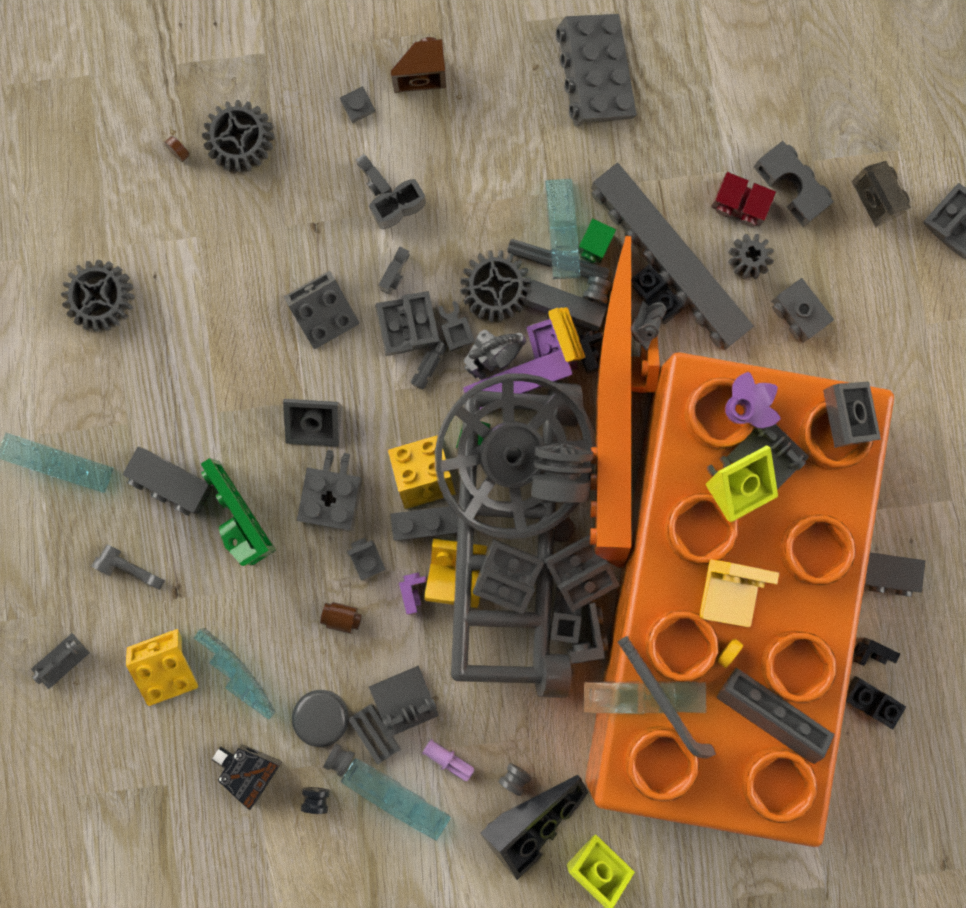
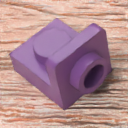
M419 572L403 576L404 582L399 583L406 614L418 612L417 606L421 605L418 589L412 590L411 586L427 582L426 576L420 577Z

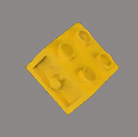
M438 435L388 450L398 491L405 509L444 498L438 485L435 471V447ZM442 449V460H446L444 451ZM443 472L451 495H456L450 472Z
M433 538L425 601L454 605L456 541ZM473 544V554L486 555L487 546ZM472 571V608H478L480 597L474 595L473 590L480 571Z
M710 559L700 618L750 627L758 587L764 588L765 582L777 584L779 573Z
M178 629L127 647L126 667L148 706L198 688V682L182 653V636Z

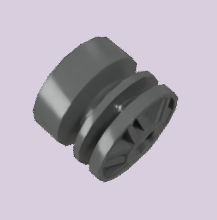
M551 444L535 447V456L545 459L535 460L534 467L545 470L546 473L533 476L531 496L542 500L566 503L589 501L591 481L579 477V474L592 471V465L581 462L592 461L593 451L568 444Z

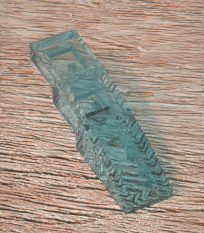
M572 179L546 180L548 233L553 279L580 278Z
M5 432L0 446L1 460L103 493L106 491L113 471L111 466Z
M206 628L200 629L194 636V639L215 653L209 663L231 678L225 689L267 719H271L276 711L263 688L246 665Z
M643 681L584 682V713H664ZM657 681L676 712H707L706 682Z
M357 758L354 759L341 780L344 785L435 841L438 840L451 819L449 814L429 804L423 797L408 790L398 781Z

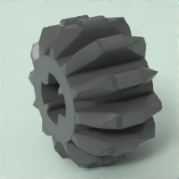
M745 234L743 240L736 239L733 242L736 248H730L728 251L730 255L734 256L728 263L730 265L737 264L733 272L737 274L742 270L743 279H747L750 273L754 279H757L760 272L766 274L769 271L767 265H772L774 262L771 257H768L774 252V249H766L765 246L769 241L765 239L760 243L759 234H755L752 240L748 234ZM748 252L750 253V255L756 256L754 261L752 260V258L746 257Z

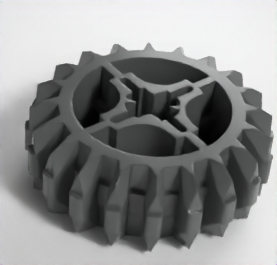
M236 100L235 106L232 107L230 102L226 101V109L222 110L221 107L216 106L218 114L216 116L211 113L208 115L212 123H204V128L208 130L202 133L203 139L207 140L204 143V148L210 150L208 156L211 159H216L215 163L219 167L225 164L227 171H230L234 165L237 172L242 171L243 165H245L248 171H251V163L255 162L257 166H260L259 157L261 156L264 159L269 157L265 149H273L272 143L269 142L275 139L274 133L269 132L273 129V125L271 122H267L269 117L266 113L261 114L259 106L252 109L251 102L247 101L242 107L240 100ZM237 118L251 120L256 125H241ZM229 122L228 129L220 133L223 126ZM235 127H237L238 131L242 134V138L240 139L242 145H240L238 140H236L235 134H237ZM256 136H259L254 147L248 151L249 143L255 140ZM225 146L227 148L235 147L239 150L240 154H229L220 148Z
M492 250L488 251V259H485L480 253L478 254L479 264L474 260L469 261L473 270L464 268L463 273L469 278H461L460 283L468 287L460 289L461 295H470L463 302L465 305L474 303L470 307L471 313L476 312L478 308L480 309L479 319H482L485 313H488L489 322H493L494 315H498L499 322H503V313H507L508 317L512 319L514 318L513 308L519 313L522 312L523 308L519 302L522 304L527 302V298L522 294L527 295V293H531L532 289L525 287V285L531 284L532 280L529 277L523 278L528 273V269L522 268L518 270L522 261L519 259L513 264L514 255L512 253L508 255L507 259H503L502 250H499L498 257H493ZM497 267L507 269L516 279L502 277ZM489 268V278L484 282H480V285L474 286L475 279L479 273ZM493 275H495L498 285H503L498 293L499 298H497L494 288H489V285L492 286ZM518 287L515 297L509 303L503 305L502 295L506 291ZM481 293V295L491 296L495 306L483 303L476 294Z
M96 260L95 265L90 261H86V269H83L80 265L76 266L78 274L68 273L72 281L71 283L63 282V286L68 288V291L61 293L63 298L68 299L62 303L64 308L69 309L66 313L67 316L74 318V323L78 326L83 323L85 330L93 327L94 331L100 332L103 326L105 330L109 331L111 330V322L117 327L120 326L118 318L120 316L124 319L128 318L124 310L133 309V306L127 303L128 300L135 299V295L127 293L134 289L133 284L127 283L130 277L127 274H122L123 269L119 266L114 268L113 263L109 261L105 265L101 260ZM106 276L104 280L101 279L96 284L87 283L88 280L94 277ZM116 284L118 293L115 303L111 299V293L114 289L112 286ZM81 289L85 292V299L82 303L84 306L82 308L79 302ZM90 289H92L96 293L99 292L100 295H102V298L105 299L107 302L105 303L102 300H97V298L94 296L95 294H93L90 291ZM106 307L109 309L103 315L90 316L92 312H96L99 308Z

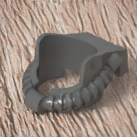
M482 330L464 359L466 364L464 367L475 379L478 377L482 380L487 377L483 372L485 368L492 372L496 367L499 370L507 367L518 355L523 345H525L526 338L522 333L494 336L489 331Z

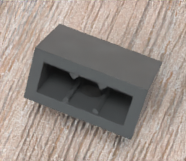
M800 278L771 301L774 304L772 308L776 315L787 321L790 325V333L795 339H800L803 343L834 321L833 317L803 278Z

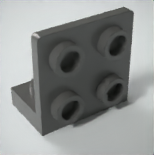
M330 271L284 296L288 307L314 349L359 325L356 315Z
M594 602L586 604L593 645H590L588 641L572 644L573 649H567L572 664L605 658L604 652L608 651L606 635L601 634L599 624H604L602 609L599 606L596 607Z

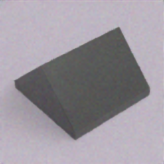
M869 381L840 383L823 390L835 448L881 440Z
M299 399L283 400L286 443L339 446L342 405L339 402Z

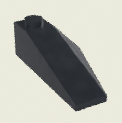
M576 775L500 814L486 826L481 835L489 848L513 877L518 880L542 856L540 849L548 839L554 840L558 834L556 832L558 825L562 820H567L571 817L588 794V790L581 777Z

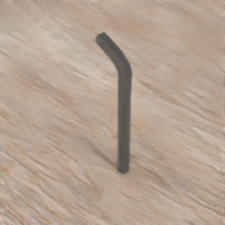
M625 636L619 640L618 644L623 652L628 656L627 658L633 664L636 672L688 750L699 758L707 759L714 756L715 751L711 744H700L693 739L642 657H640L634 645H632L629 637Z

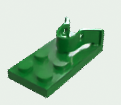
M208 458L202 462L201 466L204 471L201 474L209 486L213 485L219 492L216 495L217 500L224 509L228 508L234 516L219 526V532L225 548L241 566L255 565L277 551L220 461ZM235 539L237 540L236 546H234L233 541Z

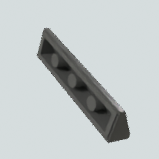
M738 668L733 670L717 695L720 701L809 762L815 764L825 757L834 734Z

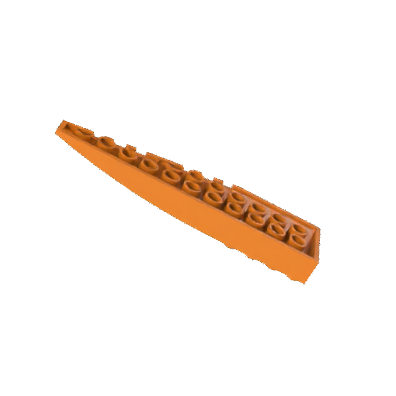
M631 236L625 237L607 311L597 387L596 447H591V451L594 454L593 460L590 461L591 464H595V474L590 476V490L595 491V501H590V517L595 518V528H590V545H595L596 555L618 568H624L631 549Z

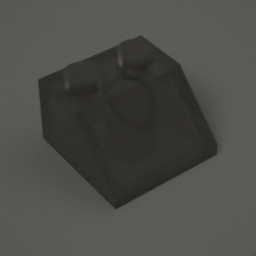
M887 161L865 167L851 181L875 228L904 214L911 208L907 192L903 189L901 190L897 182V173L893 167L888 165Z

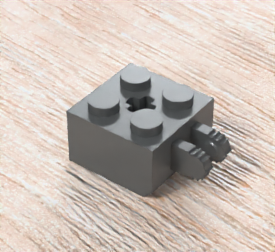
M327 450L323 470L308 467L306 469L297 521L353 531L362 478L347 475L350 454L344 453L341 458L340 473L331 472L334 452ZM329 492H332V496L336 498V503H331V507H327V502L324 501L325 495L328 496Z

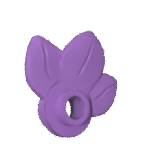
M750 372L740 375L732 385V397L728 400L725 407L727 417L733 423L745 424L748 422L756 428H767L776 424L780 420V416L769 406H771L775 399L778 387L770 383L755 384ZM736 405L743 406V415H739L736 412Z

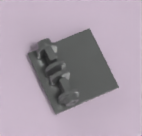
M776 424L767 428H755L727 456L732 463H735L757 450L769 446L772 453L777 489L796 470H800L809 458Z
M419 665L369 686L389 737L439 716L436 704L430 695Z

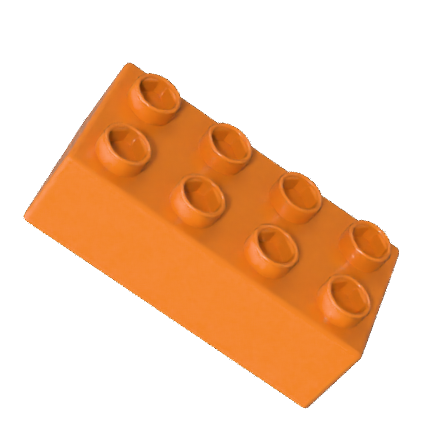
M681 352L674 353L659 368L656 392L651 393L631 509V549L624 568H621L620 586L616 596L585 783L598 808L809 847H819L822 845L894 405V394L892 391L870 386L881 440L835 448L823 390L835 384L850 382ZM750 372L755 384L770 383L778 387L775 399L771 406H769L780 416V420L776 425L809 458L800 470H796L777 489V498L735 521L729 522L705 485L712 478L707 471V466L712 464L716 471L722 470L724 466L720 458L723 456L727 457L756 428L748 422L745 424L733 423L727 417L725 411L726 404L732 397L734 381L740 375ZM736 405V412L739 415H743V406ZM710 559L779 573L777 584L765 582L764 588L758 587L750 627L700 618ZM625 636L629 637L632 645H634L640 657H642L693 739L700 744H711L715 751L714 756L707 759L699 758L688 750L636 672L633 664L627 658L628 656L623 652L618 644L619 640ZM732 639H737L744 646L729 666L724 668L717 662V658ZM735 668H738L834 734L828 751L822 760L815 764L809 762L717 698L719 691Z

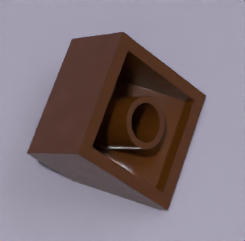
M426 37L419 42H415L391 70L394 93L446 88L442 39L437 40L434 37Z

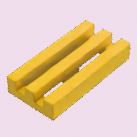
M568 307L555 308L548 311L565 361L573 362L586 358Z

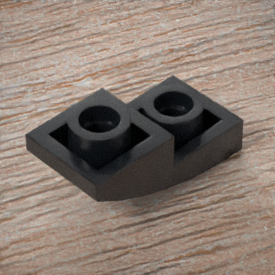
M650 264L631 278L632 287L647 306L657 302L665 305L667 311L661 319L664 325L684 309V304L667 287V282Z
M854 676L848 687L847 703L892 730L907 707L857 676Z

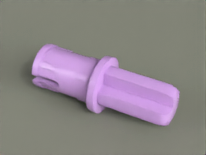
M432 739L422 752L423 755L441 765L442 770L447 769L463 781H468L474 772V768L454 755V751L449 752Z

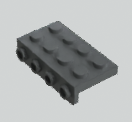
M619 14L566 16L556 28V40L560 43V64L564 68L566 77L564 88L569 95V116L573 119L574 126H581L584 122L633 119L637 114Z

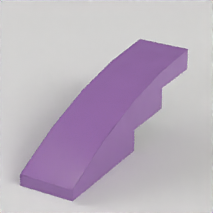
M562 350L480 380L463 389L466 393L475 385L489 378L511 373L537 375L553 382L570 377L573 374L569 363L565 361ZM514 381V393L525 394L543 387L535 383ZM502 383L492 385L481 391L502 392Z

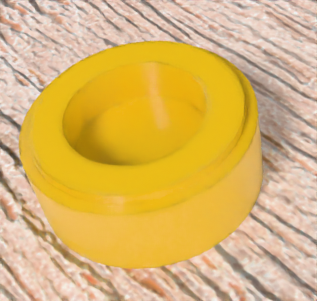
M732 639L717 658V662L724 668H727L744 645L737 639Z

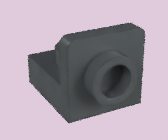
M362 538L351 543L352 549L348 550L347 553L351 557L361 581L386 570L373 540L367 542L366 538Z

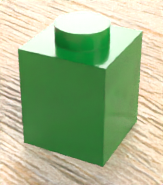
M592 218L577 250L581 254L580 257L589 263L594 264L595 261L601 263L616 229Z

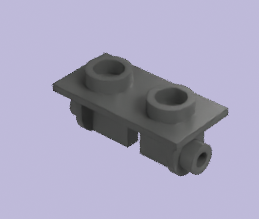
M642 301L631 327L634 339L641 343L645 350H648L651 340L658 336L661 319L666 314L667 309L661 302L647 306Z
M71 633L31 669L35 674L32 677L36 683H43L47 689H50L90 652Z

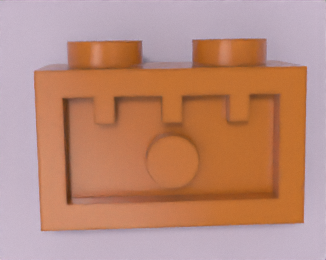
M658 336L651 340L648 350H645L641 345L640 357L631 356V391L656 392L660 368Z

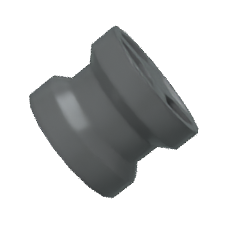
M589 276L588 290L584 291L582 297L607 306L609 301L607 296L612 291L613 283L599 277Z
M336 743L323 768L327 770L332 769L336 771L338 776L343 777L355 753L342 750L341 745Z
M509 763L506 775L502 776L498 782L512 793L522 796L524 792L523 787L531 781L532 776L520 767Z

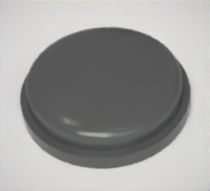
M320 689L308 692L299 699L292 713V724L295 733L303 742L314 747H326L336 743L346 732L349 723V712L345 702L340 696L329 690Z

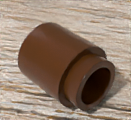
M332 602V604L325 603L320 624L326 625L328 629L352 634L353 629H359L362 614H358V608L336 602Z

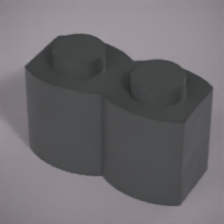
M411 179L399 184L392 193H384L376 197L370 203L369 208L380 229H388L399 223L403 216H410L419 212L425 206L426 198L416 179Z

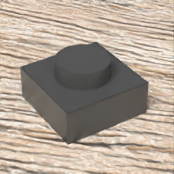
M363 86L340 97V101L352 124L375 113V108Z

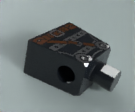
M241 745L235 754L221 746L212 758V761L224 768V771L218 778L219 783L249 810L254 807L282 761L246 745Z

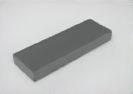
M532 279L529 287L532 291L527 293V302L523 303V305L545 313H549L548 311L555 308L568 307L573 323L597 332L599 331L607 306Z

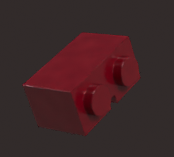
M726 172L711 207L715 208L716 212L722 216L731 217L732 215L741 219L740 222L744 225L760 227L766 219L776 191L757 183H753L752 188L747 187L749 180Z

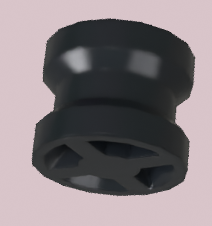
M320 787L303 788L302 795L305 798L304 803L301 805V811L310 814L328 813L326 798L329 797L330 790Z

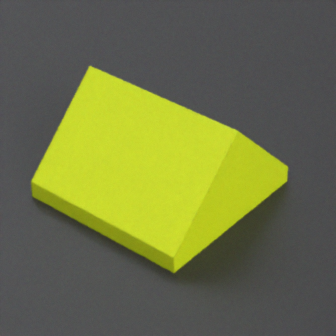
M765 446L718 471L705 484L729 522L735 521L778 497L772 453L769 446Z
M596 834L566 864L568 872L605 908H613L635 873Z

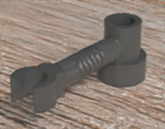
M106 544L100 557H96L91 567L108 576H111L115 567L158 590L161 589L165 580L119 557L121 551Z

